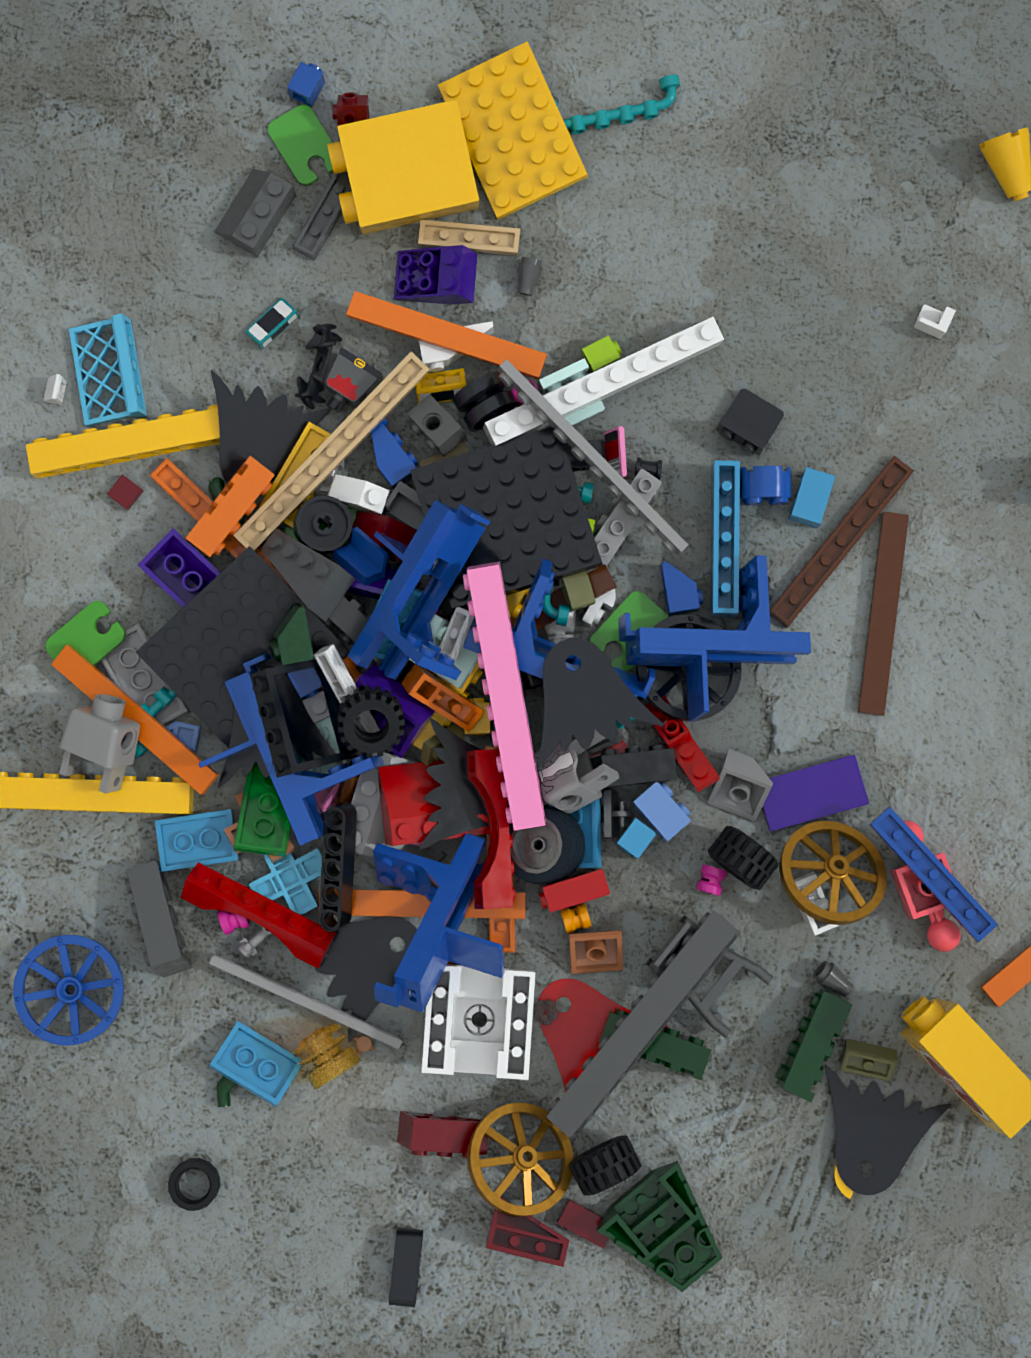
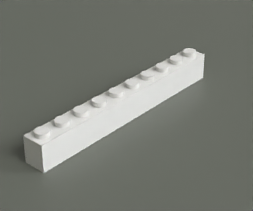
M711 317L543 395V397L565 418L719 346L724 338L714 317ZM524 404L485 422L483 429L490 444L497 446L512 438L535 432L549 424L548 422L543 424L536 417V410L530 404L527 406Z

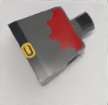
M341 348L325 382L326 389L332 393L326 406L336 413H339L345 403L357 408L384 380L382 373L344 348Z

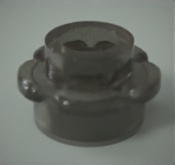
M539 1000L534 1005L533 1017L536 1021H540L542 1025H550L553 1020L557 1019L558 1009H556V1004L552 1000ZM548 1010V1014H543V1011Z

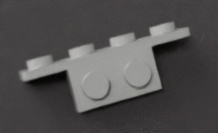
M641 469L630 485L649 503L662 483L653 475ZM614 496L609 503L612 508L607 515L603 513L595 524L598 529L594 533L596 534L594 539L602 564L606 566L639 518V515L635 517L626 509L625 505L627 503L621 497L616 498Z

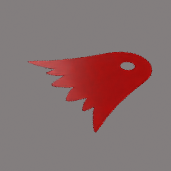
M569 978L559 979L549 984L542 991L537 1003L538 1021L556 1060L564 1088L574 1076L578 1078L584 1071L581 1068L584 1062L590 1056L594 1058L600 1051L598 1048L600 1044L599 1038L609 1011L615 1013L616 1009L631 1013L630 1010L610 1000L586 983ZM560 997H566L570 1000L571 1008L569 1011L563 1013L557 1010L556 1001Z

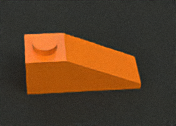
M417 664L412 667L401 683L409 695L470 732L484 712L482 708L442 679Z

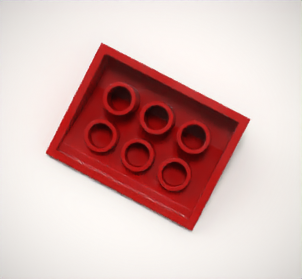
M442 760L435 761L429 766L444 764L445 762ZM423 762L377 767L385 845L396 846L423 842L429 832L438 824V822L428 821V818L435 811L441 809V807L424 800V797L436 787L441 786V784L429 775L426 769L429 766H426ZM477 815V817L488 823V818L485 815ZM490 826L473 829L445 839L464 837L466 833L474 836L490 834Z

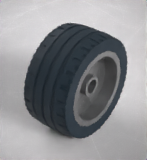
M544 806L545 826L514 831L513 823H509V833L513 838L510 855L514 863V874L526 882L532 884H555L573 875L582 863L585 838L580 828L581 826L572 815L564 813L555 807Z

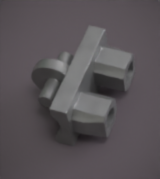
M604 791L600 798V810L604 809V819L601 820V835H604L606 838H619V827H627L626 817H634V811H626V801H619V791Z

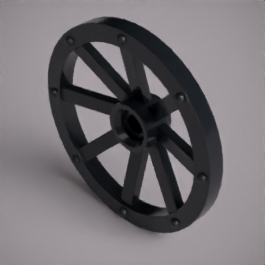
M692 614L671 616L653 627L670 628L685 625L684 629H693V626L701 629L724 630L715 622ZM729 663L730 667L707 666L708 675H730V679L722 697L708 686L709 699L715 704L709 707L707 714L696 721L714 716L732 701L740 685L741 663ZM635 665L636 676H638V681L642 683L647 675V669L650 668L673 673L674 676L657 692L651 686L646 699L664 715L680 721H689L687 676L682 669L685 666ZM679 681L682 683L683 710L671 706L662 699Z

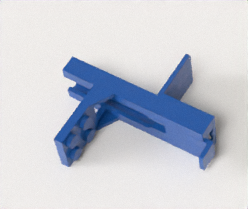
M435 500L409 545L376 531L374 537L403 562L350 650L348 657L353 662L367 669L387 636L393 644L378 667L385 672L384 675L386 677L396 680L410 658L418 666L457 680L462 671L454 665L455 660L440 653L441 647L434 643L430 622L486 529L479 522L488 526L491 522L480 512L463 504H460L456 510ZM423 574L433 575L400 630L398 616Z
M756 555L739 571V586H741L739 609L742 610V620L736 630L645 627L631 630L630 613H624L618 619L619 642H626V665L686 667L689 722H695L709 712L707 662L795 664L797 662L795 655H808L811 653L810 632L770 631L767 556Z
M542 559L514 627L511 626L519 670L543 679V667L546 656L551 648L556 645V643L538 637L535 618H539L544 604L542 603L545 595H549L554 582L555 572L551 571L552 562L546 559ZM474 617L463 648L475 653H482L480 642L475 643L473 627H477ZM571 655L566 659L565 665L568 670L576 671L581 666V660L578 656ZM613 666L634 696L646 699L655 680V670L650 668L642 683L638 681V676Z
M264 654L243 663L246 673L225 682L249 741L201 761L198 764L200 768L214 765L257 746L298 843L303 845L323 836L324 816L314 794L383 765L384 762L381 756L378 757L376 755L372 756V758H367L366 754L352 759V766H349L348 763L341 764L327 770L329 774L301 771L277 778L250 674L258 672L257 665L272 659L270 654ZM291 741L296 762L299 764L301 762Z
M466 833L450 865L377 843L373 853L377 881L386 886L404 889L411 894L423 895L431 902L394 975V986L390 987L378 982L375 983L373 989L376 1001L396 1008L401 1005L423 1013L448 961L503 978V946L458 931L474 898L473 882L484 865V862L482 864L477 863L486 846L484 838ZM430 879H431L439 888L431 886V884H430Z

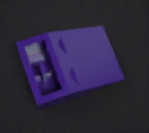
M464 245L398 251L394 300L450 305L474 303L478 254Z

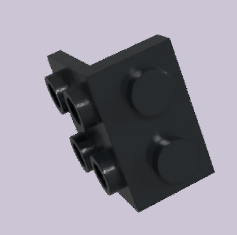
M741 389L727 413L722 417L716 430L720 432L719 434L723 438L740 444L746 452L760 456L782 420L784 413L749 390Z

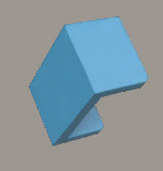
M806 467L802 473L788 520L818 528L822 522L835 476Z
M634 818L615 845L632 858L638 859L656 833L637 818Z

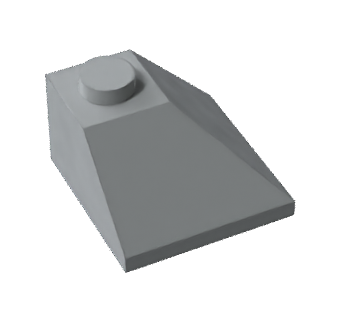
M728 749L718 772L720 779L714 783L707 804L755 822L772 788L773 782L754 758Z

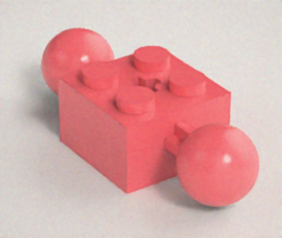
M904 820V823L923 842L924 833L922 828L913 821ZM945 853L934 854L952 874ZM906 865L891 869L890 872L907 918L914 920L928 915L931 922L927 930L929 944L940 952H948L955 949L960 942L961 933L955 922L945 918L942 910L945 907L928 889V892L922 890L921 885L923 883Z

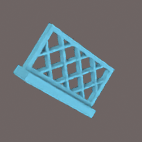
M122 313L112 315V319L69 329L84 425L86 427L134 416L137 418L147 416L131 319ZM112 326L113 335L107 343L99 335L105 327ZM88 332L92 337L85 348H83L78 343L77 334ZM97 339L106 345L99 357L89 352ZM110 349L117 352V360L112 367L103 361ZM87 354L96 359L89 372L82 368V361ZM101 363L110 369L103 381L93 376ZM114 373L121 376V384L116 391L107 385ZM91 378L100 384L93 396L86 392V385ZM104 388L114 393L106 406L97 400ZM118 397L125 401L126 411L116 413L111 410ZM96 402L104 410L98 418L91 419L90 410Z

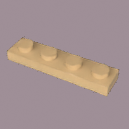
M420 220L418 247L434 248L464 245L473 252L518 256L520 228Z

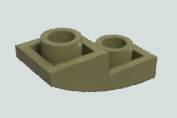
M586 571L560 579L563 584L561 590L571 611L595 604L594 593Z

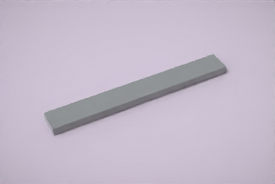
M218 954L211 957L209 964L398 1050L403 1044L404 1040L402 1037Z

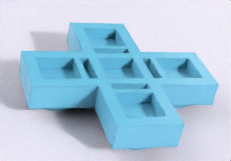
M319 848L296 860L293 854L290 853L273 863L268 855L263 854L271 873L249 884L251 890L273 901L284 896L290 910L300 915L319 907L308 885L309 882L321 876L322 854Z

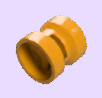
M585 902L577 904L573 909L564 908L560 910L567 934L575 932L578 928L587 929L592 927Z

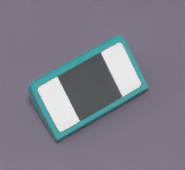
M281 297L245 332L263 350L299 316L298 312Z

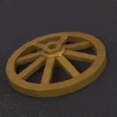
M817 821L804 825L792 834L780 855L779 873L787 895L800 910L818 921L834 925L858 922L875 910L885 894L887 874L880 853L865 835L843 823ZM817 833H829L831 855L808 836ZM839 835L849 839L859 848L845 857L841 856ZM800 841L823 862L791 860L794 847ZM866 854L874 874L850 867L849 864ZM791 869L821 871V875L800 891L795 884ZM849 876L875 884L873 895L868 903L865 902ZM825 882L831 884L828 911L816 906L806 898ZM841 882L859 908L858 910L846 913L837 912Z
M511 1103L498 1107L481 1119L469 1141L467 1163L474 1187L490 1206L507 1215L525 1217L550 1209L563 1197L572 1179L573 1174L569 1164L574 1159L570 1139L546 1117L549 1112L541 1107L528 1103ZM519 1113L530 1115L541 1121L529 1144H527ZM510 1114L517 1145L492 1129L490 1125L498 1118ZM549 1128L555 1136L560 1150L537 1152L535 1149ZM484 1134L510 1152L509 1156L479 1160V1150ZM523 1154H526L527 1162L523 1159ZM562 1159V1169L558 1183L547 1174L537 1163L538 1161ZM510 1164L512 1168L496 1189L492 1191L482 1175L481 1168ZM531 1170L552 1191L546 1199L535 1205H532ZM519 1172L522 1173L523 1206L508 1203L500 1198Z

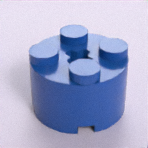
M753 466V470H749V472H747L746 467L740 468V500H744V505H759V503H762V500H769V505H784L788 503V499H791V467L787 466L782 471V466Z

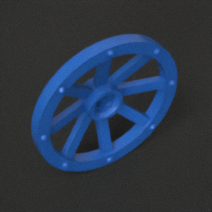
M80 935L53 937L34 947L21 962L14 980V1003L21 1021L35 1036L56 1045H78L98 1037L115 1021L124 998L123 974L113 954L99 942ZM66 944L80 945L92 950L76 976H73ZM58 946L65 978L58 976L41 965L36 959L47 950ZM100 956L109 968L112 978L83 983L82 980L97 957ZM30 968L57 985L56 988L25 994V982ZM69 985H73L75 987V992L73 994L69 993L68 991ZM114 987L113 999L108 1012L84 994L87 990ZM58 996V1001L42 1022L38 1024L31 1015L26 1002ZM78 1000L102 1018V1021L97 1026L83 1034H80ZM66 1003H69L72 1036L59 1035L47 1030Z

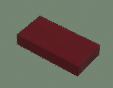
M571 1199L568 1200L557 1224L603 1249L609 1239L596 1230L603 1219L602 1216Z

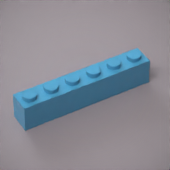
M714 460L712 465L710 617H736L739 614L740 461Z

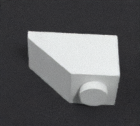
M334 474L327 495L339 499L347 507L354 510L380 515L382 514L389 490L368 481Z

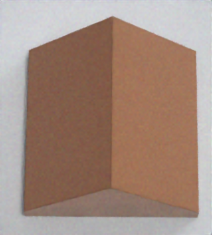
M621 930L569 934L571 974L623 970Z

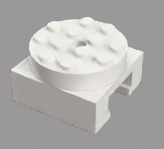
M447 964L426 1006L421 1073L454 1075V1072L491 1074L496 1075V1078L528 1080L535 970L504 968L503 978H499L462 965ZM481 1011L486 1014L488 1020L485 1025L477 1026L474 1024L472 1016L476 1012Z

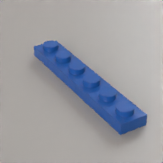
M891 807L886 808L869 824L976 942H980L998 925Z

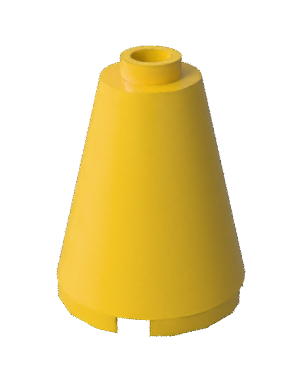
M1028 127L1019 129L1018 132H1009L978 144L980 151L1007 198L1013 197L1015 202L1029 197L1028 192L1031 191V152Z

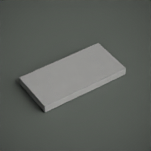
M138 623L125 631V640L101 661L114 684L140 706L146 703L150 707L156 701L153 697L154 694L164 686L168 690L170 687L136 653L149 640L142 626ZM177 696L168 706L158 712L154 718L165 726L188 713L189 710L185 703Z

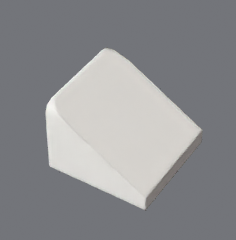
M60 374L50 376L47 380L44 401L47 403L58 405L63 403L67 382Z

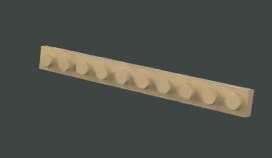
M410 352L233 536L246 548L250 546L256 552L274 530L284 523L429 373L430 369L413 352Z

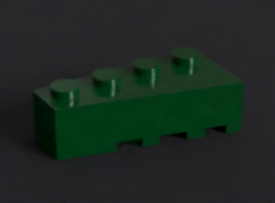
M616 1009L615 1013L609 1011L599 1042L601 1043L607 1035L611 1037L617 1030L615 1025L623 1015L628 1016L630 1013ZM665 1027L664 1031H661L641 1056L645 1060L663 1064L674 1071L692 1075L693 1078L702 1080L712 1050L703 1046L704 1040L693 1036L686 1040L679 1037V1031Z

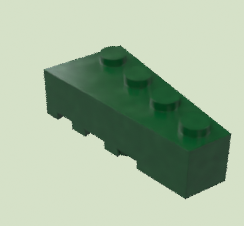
M821 989L819 993L815 992L808 1005L811 1007V1010L807 1017H802L797 1030L800 1031L796 1041L792 1040L787 1048L786 1054L789 1057L785 1065L780 1064L775 1074V1078L778 1079L777 1085L790 1093L812 1102L815 1095L810 1092L812 1086H815L817 1082L819 1083L824 1074V1067L821 1066L822 1062H826L831 1057L835 1046L832 1039L833 1037H839L853 1004Z

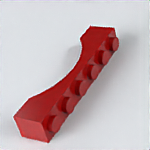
M499 749L467 752L468 779L477 788L484 801L490 825V844L487 857L481 872L473 882L474 909L512 908L516 897L515 888L512 886L514 863L510 855L513 838L509 833V823L507 822L505 810L508 807V797L503 798L501 782H505L504 773L498 772L496 757L500 756Z
M199 862L186 878L180 897L203 910L227 911L254 921L275 935L296 958L317 969L329 952L336 934L335 932L325 931L316 922Z

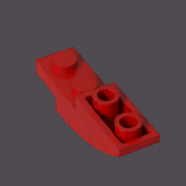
M664 695L662 699L668 704H670ZM650 703L644 705L664 724L663 726L652 724L665 747L667 749L674 748L675 762L696 791L700 792L720 779L719 775L694 741L683 721L664 715Z

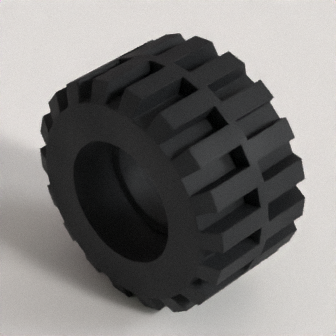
M367 685L361 691L359 688L354 689L353 695L348 694L345 697V702H341L338 713V733H340V739L343 743L346 742V748L350 751L355 749V754L359 756L362 755V752L366 753L367 758H372L373 753H377L378 757L384 756L383 751L387 750L390 753L394 750L393 745L400 743V736L404 734L405 725L403 708L399 704L398 698L392 696L391 691L387 689L385 692L381 691L380 686L370 689V685ZM366 710H377L385 715L387 723L381 730L368 733L360 730L356 726L355 720L359 714Z
M726 826L708 849L710 857L742 883L756 890H761L779 866L776 858L751 837L732 826Z
M617 1136L600 1143L574 1158L569 1164V1168L584 1196L600 1193L634 1175L642 1166L628 1136Z

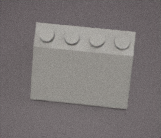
M383 752L384 756L381 757L384 764L378 767L417 762ZM377 767L360 774L351 802L357 811L355 853L374 858L373 850L377 843L385 845ZM411 844L386 845L415 855H419L420 847Z

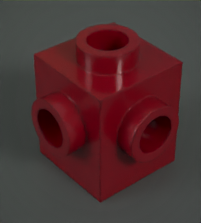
M353 92L338 95L337 104L332 106L333 120H337L338 126L369 119L368 95H357Z

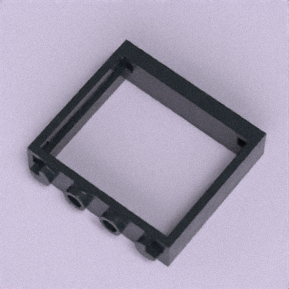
M316 659L268 668L250 674L253 685L252 689L256 696L258 712L262 719L265 738L270 749L272 765H274L277 778L359 756L355 754V749L350 751L346 748V742L343 743L340 739V733H338L340 703ZM317 667L340 753L297 764L274 676Z

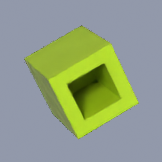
M609 335L583 348L581 352L582 358H585L589 366L590 373L620 360V355L622 354L617 341L612 342Z

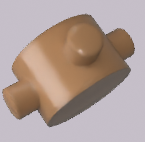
M355 1036L354 1041L356 1042L358 1054L361 1055L362 1052L375 1049L370 1036Z

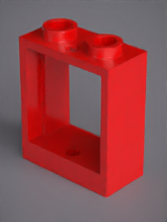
M599 869L542 887L543 892L539 893L543 909L548 908L551 913L609 895L610 891L603 869Z

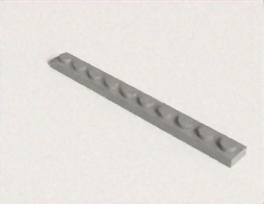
M507 359L499 366V379L507 387L512 386L518 392L516 395L526 406L530 404L536 410L535 415L543 424L548 422L554 429L553 434L562 443L566 441L572 447V454L580 461L584 459L591 466L589 468L590 472L597 479L600 480L602 478L609 485L607 489L616 498L621 497L627 503L625 507L633 516L639 515L645 522L643 525L652 535L657 534L663 540L661 544L671 554L675 552L678 555L688 546L676 531Z

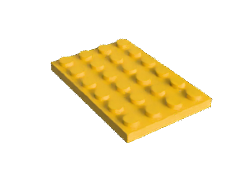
M528 41L438 84L445 102L457 99L470 159L498 220L588 178L586 169Z

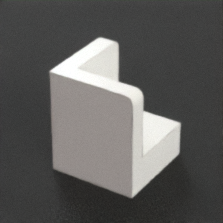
M923 305L914 328L942 339L956 310L946 306L942 312L928 305Z

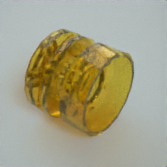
M338 1022L333 1025L323 1026L304 1038L296 1049L291 1051L294 1057L304 1051L308 1055V1057L298 1063L300 1066L311 1062L314 1065L306 1074L314 1090L361 1061L353 1046L340 1049L339 1044L347 1037L345 1033L336 1039L332 1036V1033L341 1028Z

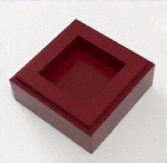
M122 474L107 495L126 510H129L143 493V490Z

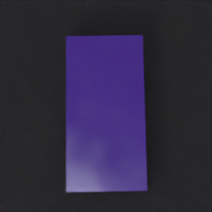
M847 756L769 778L773 785L762 808L769 832L868 805L869 801L856 756Z

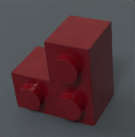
M360 511L357 512L352 529L355 527L361 529L391 556V561L402 564L403 561L374 537V534L377 531L409 545L417 531L389 516Z

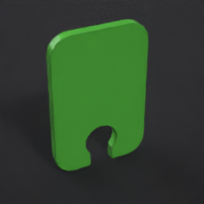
M299 105L269 124L268 133L301 185L307 186L318 180L316 174L308 168L309 161L314 157L322 158L328 173L333 172L327 144L332 143L309 106Z
M640 591L632 592L590 638V642L594 643L602 652L605 651V646L609 642H618L622 646V654L618 658H614L611 665L626 672L634 665H626V642H619L618 619L624 613H630L631 630H637L639 627L653 628L662 620L669 618L660 607Z
M94 601L49 637L45 646L53 661L67 644L71 645L95 666L125 640L126 632L117 621L107 633H99L96 628L97 621L101 617H106L110 614L111 610L104 602Z

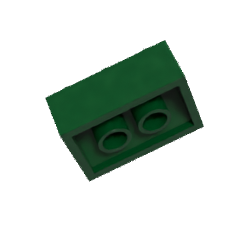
M299 603L293 604L273 633L274 640L270 641L272 656L275 660H279L282 665L314 659L305 608Z

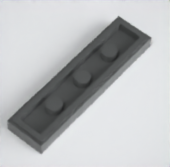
M348 172L333 173L294 242L293 250L315 261L342 213L338 194L352 191Z

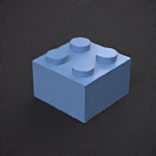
M656 781L635 799L631 805L665 843L691 822L688 817L691 813L681 802L676 804L671 798L674 793L664 782L660 785Z

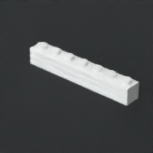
M332 644L322 647L314 654V657L341 704V702H345V697L348 694L353 695V690L357 687L337 649ZM369 710L357 716L355 724L360 730L368 733L380 730Z

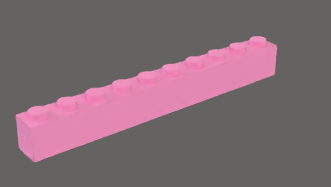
M500 561L470 566L467 568V574L463 575L465 590H470L472 600L468 601L470 617L475 616L477 627H473V636L475 643L480 642L482 652L477 653L479 668L485 669L486 679H482L484 695L490 696L491 705H487L489 721L494 720L496 729L491 731L493 745L494 747L499 746L500 756L496 757L498 772L504 773L505 782H501L503 798L508 797L510 806L505 808L507 822L513 823L514 831L545 826L546 817Z

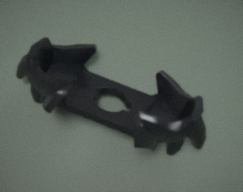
M317 324L313 327L315 331L314 336L305 346L306 349L316 348L317 350L312 373H310L307 383L300 376L297 377L298 393L295 394V397L300 398L303 404L312 410L315 409L312 401L316 403L326 402L318 392H322L325 389L324 379L333 346L337 345V342L342 341L338 334L330 331L336 329L334 324ZM323 361L322 368H321V370L318 372L319 365H320V363Z

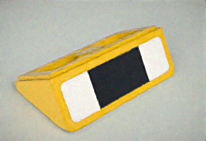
M464 368L428 373L416 385L418 404L429 394L438 403L452 401L454 395L466 386Z

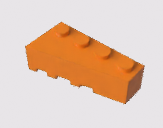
M249 456L185 537V540L208 558L212 554L217 557L226 545L222 541L228 534L233 536L242 525L238 521L244 514L247 516L251 514L257 506L254 501L260 494L264 497L273 484L270 481L275 475L252 456Z

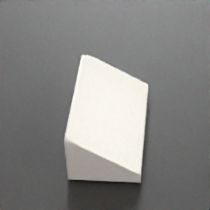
M460 607L455 609L440 644V653L450 656L455 662L475 617H470L469 611Z

